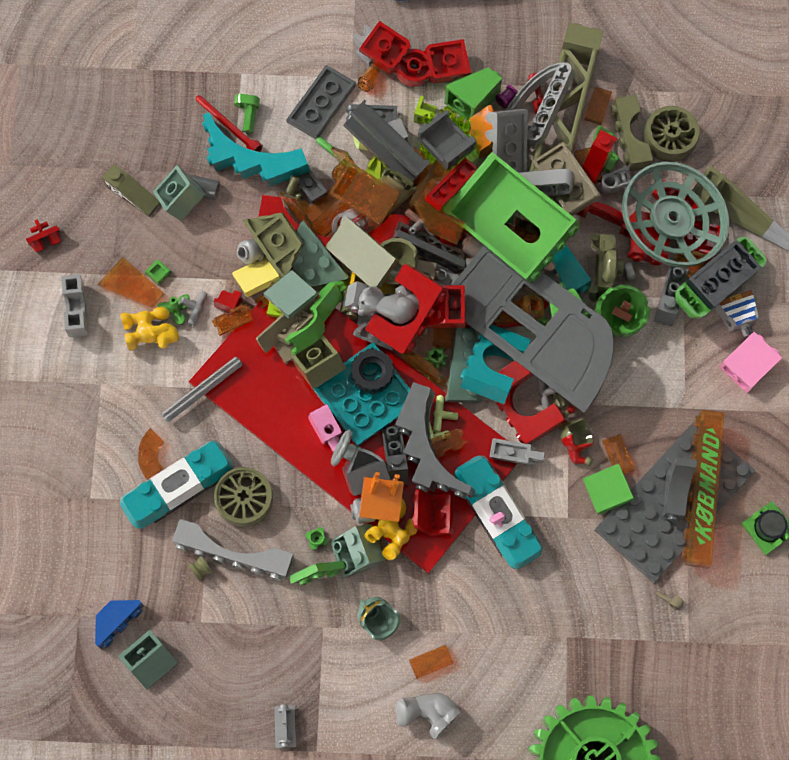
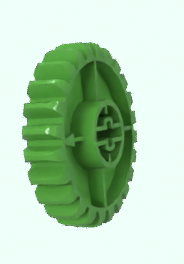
M592 695L586 697L583 707L577 698H572L569 701V711L562 705L556 706L554 711L557 719L549 715L542 719L543 725L548 731L537 729L533 733L535 739L541 744L531 745L528 748L530 754L538 757L537 760H576L578 752L583 754L588 750L585 745L591 744L601 748L598 751L595 749L589 751L580 760H592L604 750L608 753V756L603 760H661V757L651 755L650 750L658 746L657 740L645 739V736L651 730L650 726L643 725L638 728L636 725L640 717L639 713L634 712L628 717L625 716L626 704L623 702L614 709H611L609 697L603 698L599 706H597L596 700Z

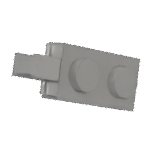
M493 438L489 459L533 465V462L543 463L545 453L535 451V447H532L530 444Z

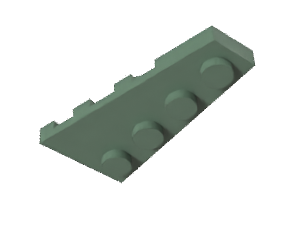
M456 328L454 330L451 352L453 354L449 366L450 375L447 381L448 390L445 402L480 403L483 401L481 395L461 388L463 381L460 379L461 373L464 368H468L466 363L469 356L474 355L472 350L476 343V335L473 328Z

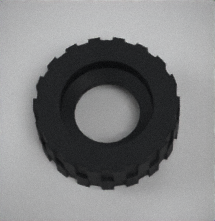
M367 349L364 352H360L354 358L351 377L354 385L360 391H364L367 394L381 393L392 383L394 375L393 362L383 351ZM368 363H377L381 367L382 374L377 380H368L363 375V368Z

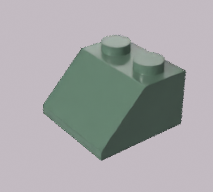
M178 165L173 168L153 191L164 210L180 221L190 213L205 195L199 184Z

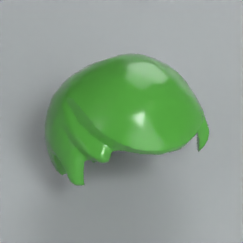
M619 285L609 288L600 296L595 311L608 322L613 336L630 337L645 327L650 314V307L645 295L639 289L630 285ZM624 301L632 304L627 312L633 315L629 322L611 313L614 307L620 309Z

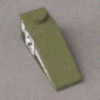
M115 164L102 177L105 187L148 217L160 204L158 199Z

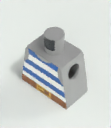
M752 290L726 298L715 307V310L730 332L741 329L744 338H748L754 332L751 325L757 322L759 315Z

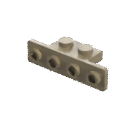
M313 299L290 319L282 314L257 336L256 341L262 350L267 353L279 341L292 345L293 342L286 343L285 339L290 333L297 332L309 325L314 315L310 314V308L317 299Z

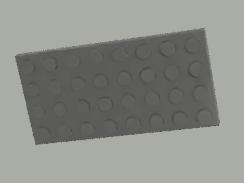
M697 419L630 490L634 500L614 508L594 530L653 584L699 534L695 530V527L700 529L696 519L701 527L704 528L707 525V522L696 514L697 504L700 503L714 517L755 471L720 439L719 449L703 443L705 433L713 437L716 436L706 430L707 428ZM706 437L707 441L716 444L715 440ZM703 446L718 453V457H710L717 461V465L702 457V453H709L702 449ZM677 457L697 460V466L689 488L685 517L679 520V522L668 521L667 518L662 517L666 473ZM701 462L717 468V471L712 469L716 479L701 468ZM700 472L716 481V484L709 481L714 487L708 486L715 491V495L699 485V481L705 482L700 477ZM699 491L714 499L713 509L698 500ZM707 498L706 502L711 504V500ZM704 512V513L706 514L708 520H709V519H710L709 514H707L706 512Z

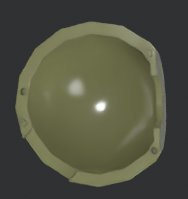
M391 238L382 242L381 245L399 261L384 283L391 286L401 285L395 281L396 276L404 263L410 264L417 269L418 252L410 241L403 238Z

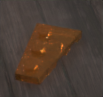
M124 257L97 284L150 308H153L165 295Z

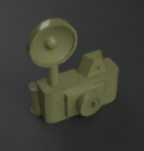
M592 233L590 235L592 240L591 246L593 249H596L595 286H590V289L587 291L589 292V299L593 302L598 301L602 294L613 287L617 275L622 276L624 259H618L614 235Z

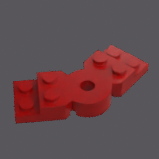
M379 21L359 48V52L373 60L374 65L388 74L396 73L398 79L403 84L411 87L421 86L427 80L435 84L471 75L464 39L429 44L425 51L411 49L410 41ZM410 65H416L418 69H412Z

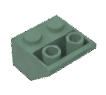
M372 524L355 526L330 541L336 560L344 561L345 569L341 570L343 578L371 569L385 561L378 540L375 543H370L364 537L366 531L373 527Z
M151 630L147 631L118 656L146 690L178 664Z

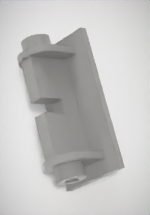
M275 706V747H296L295 706Z

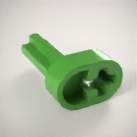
M236 94L234 106L245 109L242 132H246V134L253 133L256 110L260 106V98L255 95Z

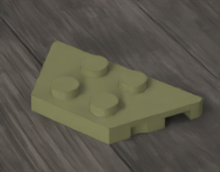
M284 213L244 219V224L280 278H283L291 271L304 245L303 241Z

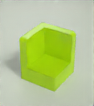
M420 96L414 112L413 122L420 124L430 123L435 117L437 106L424 103V96Z

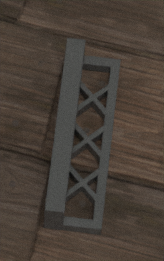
M400 221L397 223L392 238H403L410 241L416 247L419 256L456 273L464 268L466 260L463 259L466 253L463 250L452 245L443 244L439 239L420 230L413 235L410 232L411 226ZM400 228L406 230L408 234L401 231ZM451 252H454V253H456V254H458V255H460V256L457 257V256H455V255H453V254H450V253H451Z

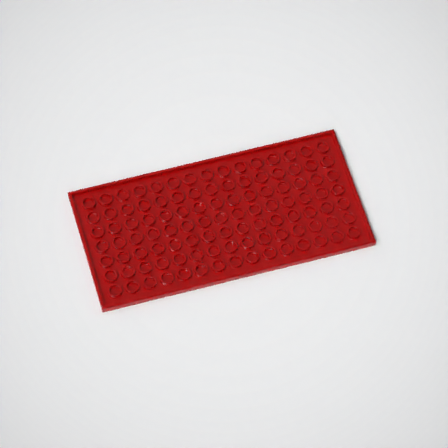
M263 297L188 382L195 388L234 357L239 358L242 366L204 396L351 512L350 505L353 504L355 499L361 498L362 494L353 496L348 489L342 471L347 459L342 458L338 465H331L334 451H332L328 442L322 444L308 419L309 414L325 406L298 371L293 361L285 365L275 347H272L266 353L256 341V337L277 319L267 316L270 301ZM336 308L324 322L325 331L323 335L338 352L343 363L371 344V342L353 335L359 325L343 313H340ZM376 345L379 350L389 356V359L393 362L394 369L410 389L414 382L431 388L435 393L429 420L432 430L434 426L433 413L438 395L444 396L443 411L458 413L457 420L442 419L441 432L448 430L451 437L432 444L442 466L454 476L455 470L459 466L476 456H485L503 482L517 463L489 459L492 439H507L460 403L445 402L446 392L394 352ZM395 420L394 422H392V423H391L390 425H388L387 427H389V426H396L395 424H396V421H397V420ZM337 422V424H338V426H339V428H340V430H341V432H342L341 435L338 436V438L341 439V437H342V435L345 433V431H344L343 428L340 426V424ZM324 429L327 434L332 433L331 429ZM381 430L359 447L374 452L384 460L386 465ZM402 434L405 449L410 437ZM351 440L350 443H349V445L352 444V445L356 446V445L353 443V441ZM407 456L409 484L403 485L402 498L406 504V513L398 522L401 529H405L407 521L414 515L413 497L416 485L412 482V479L419 465L408 461ZM437 487L434 492L428 491L427 493L431 495L452 494L454 496L453 534L431 536L418 530L416 534L410 536L409 541L400 549L402 554L427 574L430 573L475 517V514L464 498L456 496L452 490L445 492ZM376 519L373 522H368L365 524H372V526H378V522L380 519ZM382 536L388 543H392L390 538Z

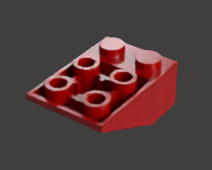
M444 285L447 288L445 291L446 297L442 303H438L435 308L437 310L436 314L431 320L428 319L425 326L427 328H465V285Z

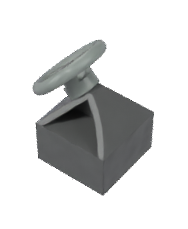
M347 430L334 450L331 465L336 466L342 458L347 459L342 471L350 493L356 496L362 494L364 477L373 478L375 472H380L378 479L390 480L382 458L368 449L356 447L352 444L349 445L352 431Z

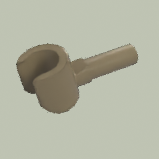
M659 591L655 594L667 601L674 610H678L684 603V600L678 595L672 599Z

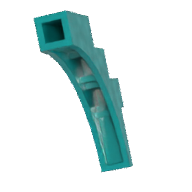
M210 112L203 114L205 121L202 122L205 132L210 134L208 141L211 146L207 148L209 155L206 157L209 165L214 166L216 172L233 165L236 174L240 173L242 179L260 173L263 182L267 181L269 187L289 180L291 175L300 176L310 172L302 148L282 153H263L246 149L234 143L221 132Z
M566 245L553 256L552 264L558 273L560 282L565 284L566 290L574 288L577 294H583L590 289L591 279Z

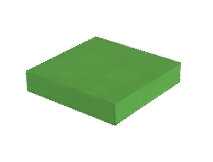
M619 464L583 478L598 515L634 500Z

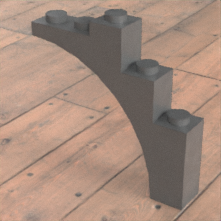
M413 382L395 424L400 429L399 432L410 437L403 453L408 457V461L419 464L412 482L416 485V489H421L426 493L428 490L434 492L437 487L445 492L452 490L456 496L466 499V496L473 498L476 491L470 485L452 476L442 466L434 451L430 438L429 420L435 393L431 388Z

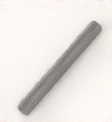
M234 357L162 413V417L167 422H170L242 366L240 359Z

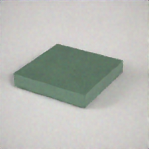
M292 270L263 293L264 297L289 319L318 296L317 292Z

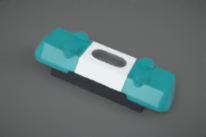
M211 440L121 497L120 506L131 524L137 529H143L153 522L157 523L215 486L224 474L233 469V462L221 443Z
M479 455L459 466L455 470L454 477L470 485L476 491L473 498L466 496L465 500L500 556H503L507 564L513 569H520L537 559L543 552V546L490 461L485 456ZM498 512L504 513L505 520L502 521L503 526L499 527L498 524H492L489 521L490 517Z

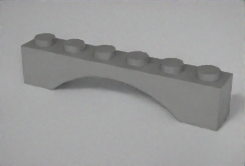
M182 519L179 520L172 539L176 549L187 552L188 549L194 551V554L199 557L205 558L207 555L214 557L213 560L219 563L230 562L233 567L238 569L250 568L252 573L258 575L266 573L270 575V578L281 581V579L287 580L294 559L293 553L276 548L259 553H238L227 550L214 543L198 524Z

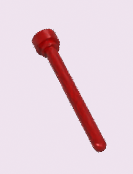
M201 95L196 96V101L246 145L247 149L261 152L263 145L258 140H251Z

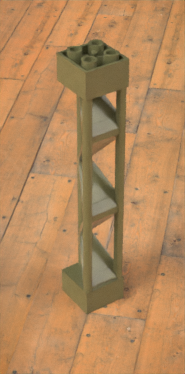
M568 23L558 62L566 63L567 61L575 71L574 78L578 85L577 88L564 97L558 111L560 112L579 103L571 134L557 115L553 122V127L560 143L564 141L572 154L604 31L598 28H589L578 23ZM582 65L588 66L587 72L582 67ZM560 85L556 86L554 91H559ZM555 100L550 101L547 107L553 106ZM548 116L544 117L543 123L548 120ZM545 141L536 146L533 161L542 155ZM532 163L530 172L537 171ZM548 196V197H549L550 199H552L555 203H557L558 205H560V203L558 202V200L556 199V197H554V196ZM520 212L518 213L514 232L540 238V229Z

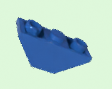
M140 600L109 601L96 614L95 644L100 649L103 647L107 648L114 641L113 637L118 632L122 633L128 627L127 623L142 613V608L144 607Z

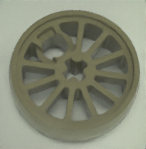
M665 106L656 110L648 118L644 128V142L649 144L651 154L660 160L668 162L680 161L689 156L694 151L700 135L696 118L688 110L678 106ZM669 117H674L675 122L670 123ZM661 118H665L666 125L660 120ZM653 123H656L660 128L653 126ZM680 126L684 128L687 127L688 130L684 131L680 128ZM663 143H666L665 148L661 147ZM669 144L671 145L672 150L667 149Z
M247 467L235 468L224 474L218 481L214 491V503L219 515L227 523L237 527H250L260 523L269 514L273 505V491L270 482L261 472ZM237 477H239L238 484L234 480ZM246 479L252 481V485L249 487H244L241 484ZM255 480H258L261 483L256 485ZM229 482H232L237 490L229 488L226 485ZM261 487H264L267 491L266 493H254ZM224 490L234 494L221 496ZM243 494H246L247 498H245L244 501H241L240 497H243ZM261 497L267 498L265 504L253 499ZM222 500H233L224 507L221 505ZM237 504L232 515H229L226 510ZM251 504H256L263 509L256 513ZM240 507L243 509L242 519L235 518ZM247 507H249L252 513L254 514L253 517L246 518Z

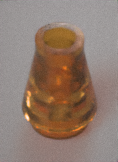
M371 65L358 78V87L364 92L372 90L380 69L376 65Z

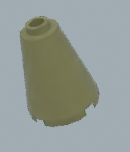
M386 168L382 174L370 210L372 218L379 222L386 221L391 213L393 214L417 189L416 186H412L414 183L407 176L398 171L394 174L390 168Z

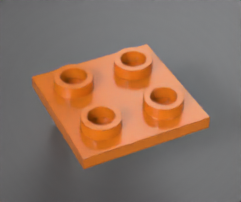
M375 472L373 478L364 477L359 517L399 522L404 482L398 481L400 475L395 474L393 480L378 479L380 472Z

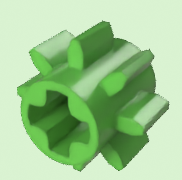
M434 346L433 350H426V355L429 357H425L424 362H429L428 369L436 368V371H438L440 366H446L443 360H447L448 355H443L444 348L439 350ZM437 356V359H439V361H435L433 357Z

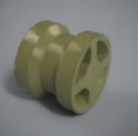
M201 556L197 559V562L188 565L199 581L203 579L204 575L212 573V570Z

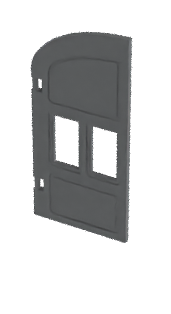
M484 245L452 284L465 285V323L583 413H586L604 385L611 367L614 339L610 325L600 314L592 310L543 272H541L540 277L536 281L529 283ZM525 284L559 309L545 327L511 302ZM583 310L592 315L590 319L582 314ZM502 311L506 312L537 336L523 354L489 328Z

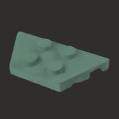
M303 220L298 227L297 234L304 245L293 265L294 270L309 286L349 278L343 268Z

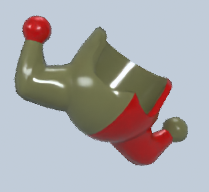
M569 406L567 410L563 412L566 419L568 418L569 414L575 412V407ZM584 418L571 422L568 420L558 428L561 431V442L568 449L571 462L574 464L592 465V458H583L580 455L583 449L594 445L593 435L587 421Z

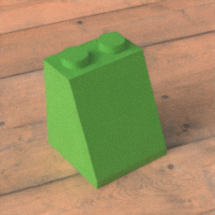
M485 68L454 81L446 86L444 104L466 121H469V118L491 105L495 101L497 94L500 95L502 77L497 71Z

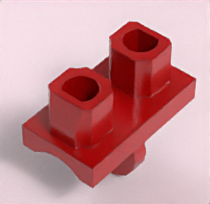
M38 219L34 220L36 226L30 228L31 233L37 231L40 233L26 238L27 243L31 244L36 253L45 249L41 240L46 237L49 238L52 246L61 242L58 226L56 225L43 231L49 225L47 221L40 224Z

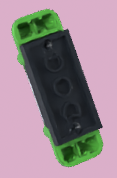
M740 237L676 290L675 301L690 318H702L766 264V257L749 238Z

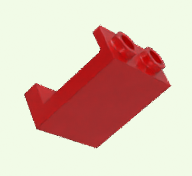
M636 211L629 216L633 222H637ZM641 211L642 221L650 220V213ZM654 227L645 228L650 236L657 241L660 234ZM635 229L634 232L650 250L654 251L655 246L645 238L640 229ZM631 237V250L627 253V258L635 262H649L654 266L663 264L646 254ZM666 239L664 246L669 247L670 239ZM662 250L660 256L668 259L669 252Z

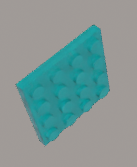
M373 342L360 352H364L367 349H377L378 351L380 350ZM360 352L343 363L346 368L345 370L313 389L324 405H328L334 418L343 430L352 431L351 440L357 447L398 419L410 391V388L395 369L392 383L383 392L367 394L364 391H360L354 385L351 377L352 362H354V358ZM368 363L363 368V375L368 380H377L382 374V369L377 363Z

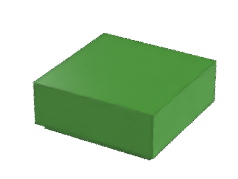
M158 259L145 271V275L158 286L172 273Z

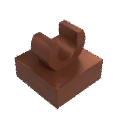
M624 301L620 309L614 307L611 313L629 322L633 315L627 312L632 304Z

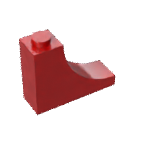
M600 130L592 143L588 156L582 166V169L593 185H595L609 162L617 141L616 137L603 130Z

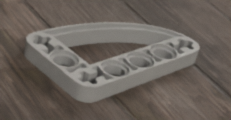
M569 63L553 64L538 72L521 88L507 107L506 111L520 109L528 97L541 84L552 78L532 125L527 124V143L539 145L546 140L575 75V71ZM563 85L559 91H554L556 86ZM555 100L553 106L547 107L550 101ZM548 116V120L546 122L540 123V120L543 117Z

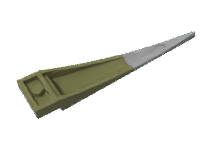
M709 166L703 175L721 193L728 210L729 220L789 251V234L726 176ZM697 182L692 191L699 196L705 205L714 203L708 191ZM718 210L712 211L719 215Z

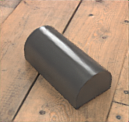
M188 174L202 188L205 193L204 198L216 199L220 181Z

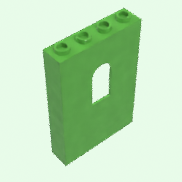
M491 152L443 210L529 283L536 281L540 277L542 269L552 263L553 256L566 246V241L570 236H574L578 232L580 223L572 215L493 152ZM516 211H519L540 229V238L536 242H525L505 225Z

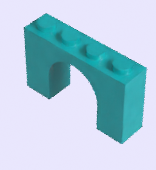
M493 324L489 327L522 354L529 347L531 339ZM479 334L478 340L480 342L475 343L472 350L474 355H470L466 363L468 368H464L461 373L460 379L463 380L461 388L504 404L514 379L493 371L485 364L483 359L489 356H500L511 361L515 360Z

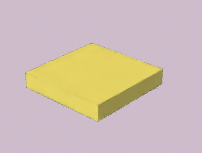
M266 257L260 262L249 264L232 273L246 297H250L280 280L279 275Z

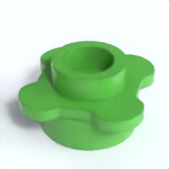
M318 527L306 533L311 549L315 550L318 546L328 544L323 528Z

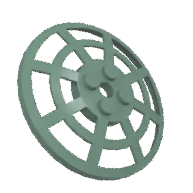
M677 162L655 163L640 170L630 180L625 189L622 212L626 228L635 243L653 259L675 267L697 266L711 259L726 241L729 229V216L725 201L716 186L698 170ZM660 171H675L683 173L688 177L683 185L670 181L662 182ZM653 172L655 183L647 187L640 195L632 187L640 178ZM694 180L699 182L708 191L714 203L705 206L699 196L690 189ZM664 188H673L680 192L678 196H666ZM657 189L659 200L652 204L645 198L650 192ZM629 195L637 201V222H630L628 217L627 199ZM686 195L696 203L698 208L692 210L690 205L684 200ZM642 206L650 210V220L642 221ZM718 210L720 215L719 237L708 233V213ZM669 214L674 215L676 221H672L669 218ZM702 215V231L693 227L695 217ZM654 227L660 234L658 240H654L645 228ZM635 229H640L645 238L655 246L654 251L650 250L634 232ZM688 233L699 237L691 246H687L683 238ZM666 239L676 240L680 248L664 246ZM704 240L715 243L713 249L701 259L696 260L691 253ZM662 250L672 254H684L688 262H676L660 255Z

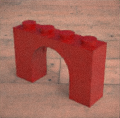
M404 263L395 281L416 295L419 302L417 317L410 324L400 326L380 313H374L365 330L398 352L408 354L416 347L417 343L415 341L418 336H422L427 328L425 324L428 319L431 320L436 314L437 310L435 308L438 303H442L445 299L447 288L410 264Z
M516 361L498 371V373L514 379L505 403L496 402L502 412H506L508 416L506 420L511 428L515 427L517 430L516 437L520 443L532 445L568 421L555 403L534 416H521L514 407L513 395L520 384L534 375Z

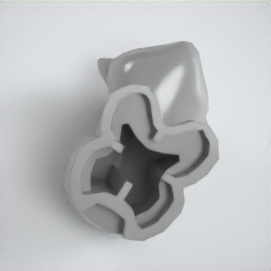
M403 285L395 289L396 294L384 296L379 288L370 286L365 288L359 297L358 315L364 316L368 313L378 312L395 323L405 324L415 320L417 309H419V302L416 295L411 294V291Z
M441 693L399 698L395 706L397 725L406 727L422 716L431 724L429 733L434 740L461 712L448 696Z

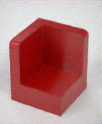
M222 290L218 299L214 298L213 300L214 307L236 315L243 300L242 292L234 290L232 294Z

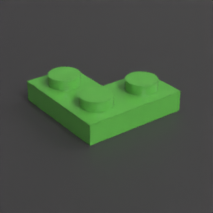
M344 561L316 563L290 575L289 578L291 584L300 583V586L311 583V579H319L327 575V578L339 575L338 571L345 569Z

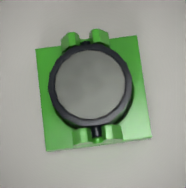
M773 501L763 506L759 511H756L751 517L741 523L764 555H767L789 539V521Z

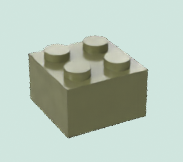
M324 335L297 355L289 353L296 368L312 389L322 385L346 369L338 352Z

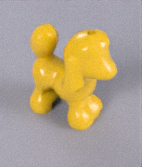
M157 307L151 312L141 311L135 314L124 312L120 314L124 330H130L134 325H138L136 332L124 334L129 351L135 350L138 343L141 342L158 343L161 349H165L169 344L179 340L178 330L172 324L152 325V320L154 319L166 320L169 318L170 312L165 307Z
M403 498L401 501L400 519L406 513V504ZM412 518L407 521L405 529H401L397 521L379 520L378 526H373L367 530L364 537L370 543H375L382 536L390 538L392 543L385 547L382 555L387 560H393L399 555L401 547L409 541L411 535L417 533L418 529H415Z

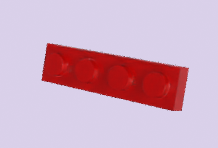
M464 158L427 194L425 201L440 211L461 190L479 167Z

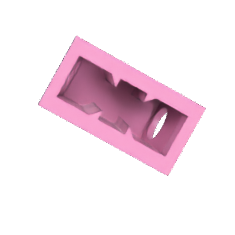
M325 405L311 412L308 419L322 444L328 442L332 451H334L340 440L338 436L342 432L328 405ZM329 428L332 433L327 434L324 429Z

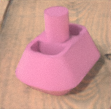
M498 512L491 516L489 521L494 525L498 524L499 527H502L505 514Z

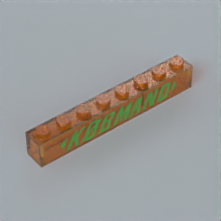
M701 409L694 418V426L697 429L696 434L694 433L692 438V445H695V451L692 452L691 459L697 460V466L691 480V490L688 493L687 501L690 502V506L685 514V520L688 521V528H685L683 536L684 540H686V547H683L682 559H685V566L708 569L712 565L725 412Z

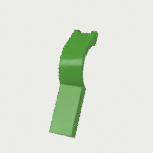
M330 283L311 306L310 310L314 317L309 325L297 332L290 333L285 339L286 343L293 342L295 346L291 351L293 355H297L322 337L325 331V320L342 300V295L336 283Z

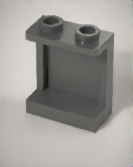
M447 110L443 113H438L430 123H425L419 128L418 140L447 171L476 148V140L473 136L468 138L450 119Z

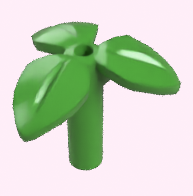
M189 294L182 295L178 299L171 297L170 302H160L157 306L167 308L170 314L174 312L172 320L174 323L182 325L186 320V315L180 312V310L187 309V307L180 304V300L182 297L190 300Z

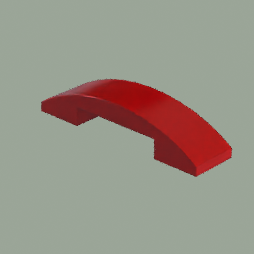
M595 201L576 213L586 218L589 212L621 227L619 234L631 239L624 222L623 213L609 205Z

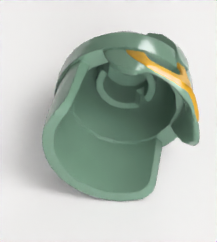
M381 597L360 600L357 619L361 627L373 639L378 641L392 636L400 625L401 618L399 613Z

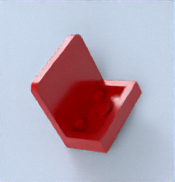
M416 489L413 497L414 515L412 517L415 529L431 536L453 534L454 496L452 494L431 495L421 489Z

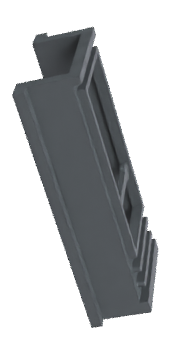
M364 99L351 112V117L343 126L387 168L392 169V173L395 174L398 171L414 181L430 162L427 159L424 161L422 159L423 156L420 157L419 153L415 152L414 148L372 107L366 105L367 101Z

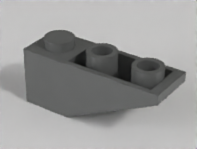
M669 266L657 307L655 322L673 326L679 310V305L675 301V293L686 282L689 269Z
M397 426L385 427L382 429L386 468L390 480L394 479L395 474H399L400 479L398 481L404 482L403 485L409 484L406 455L403 453L405 449L402 434L399 432L400 429Z

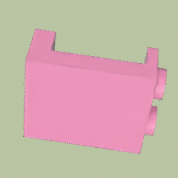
M753 332L723 361L719 368L748 393L779 363L782 357L775 348H771L766 343V340L761 335Z

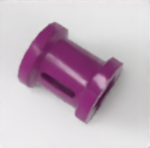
M509 84L506 86V90L500 95L497 94L495 96V100L502 108L506 109L518 91Z

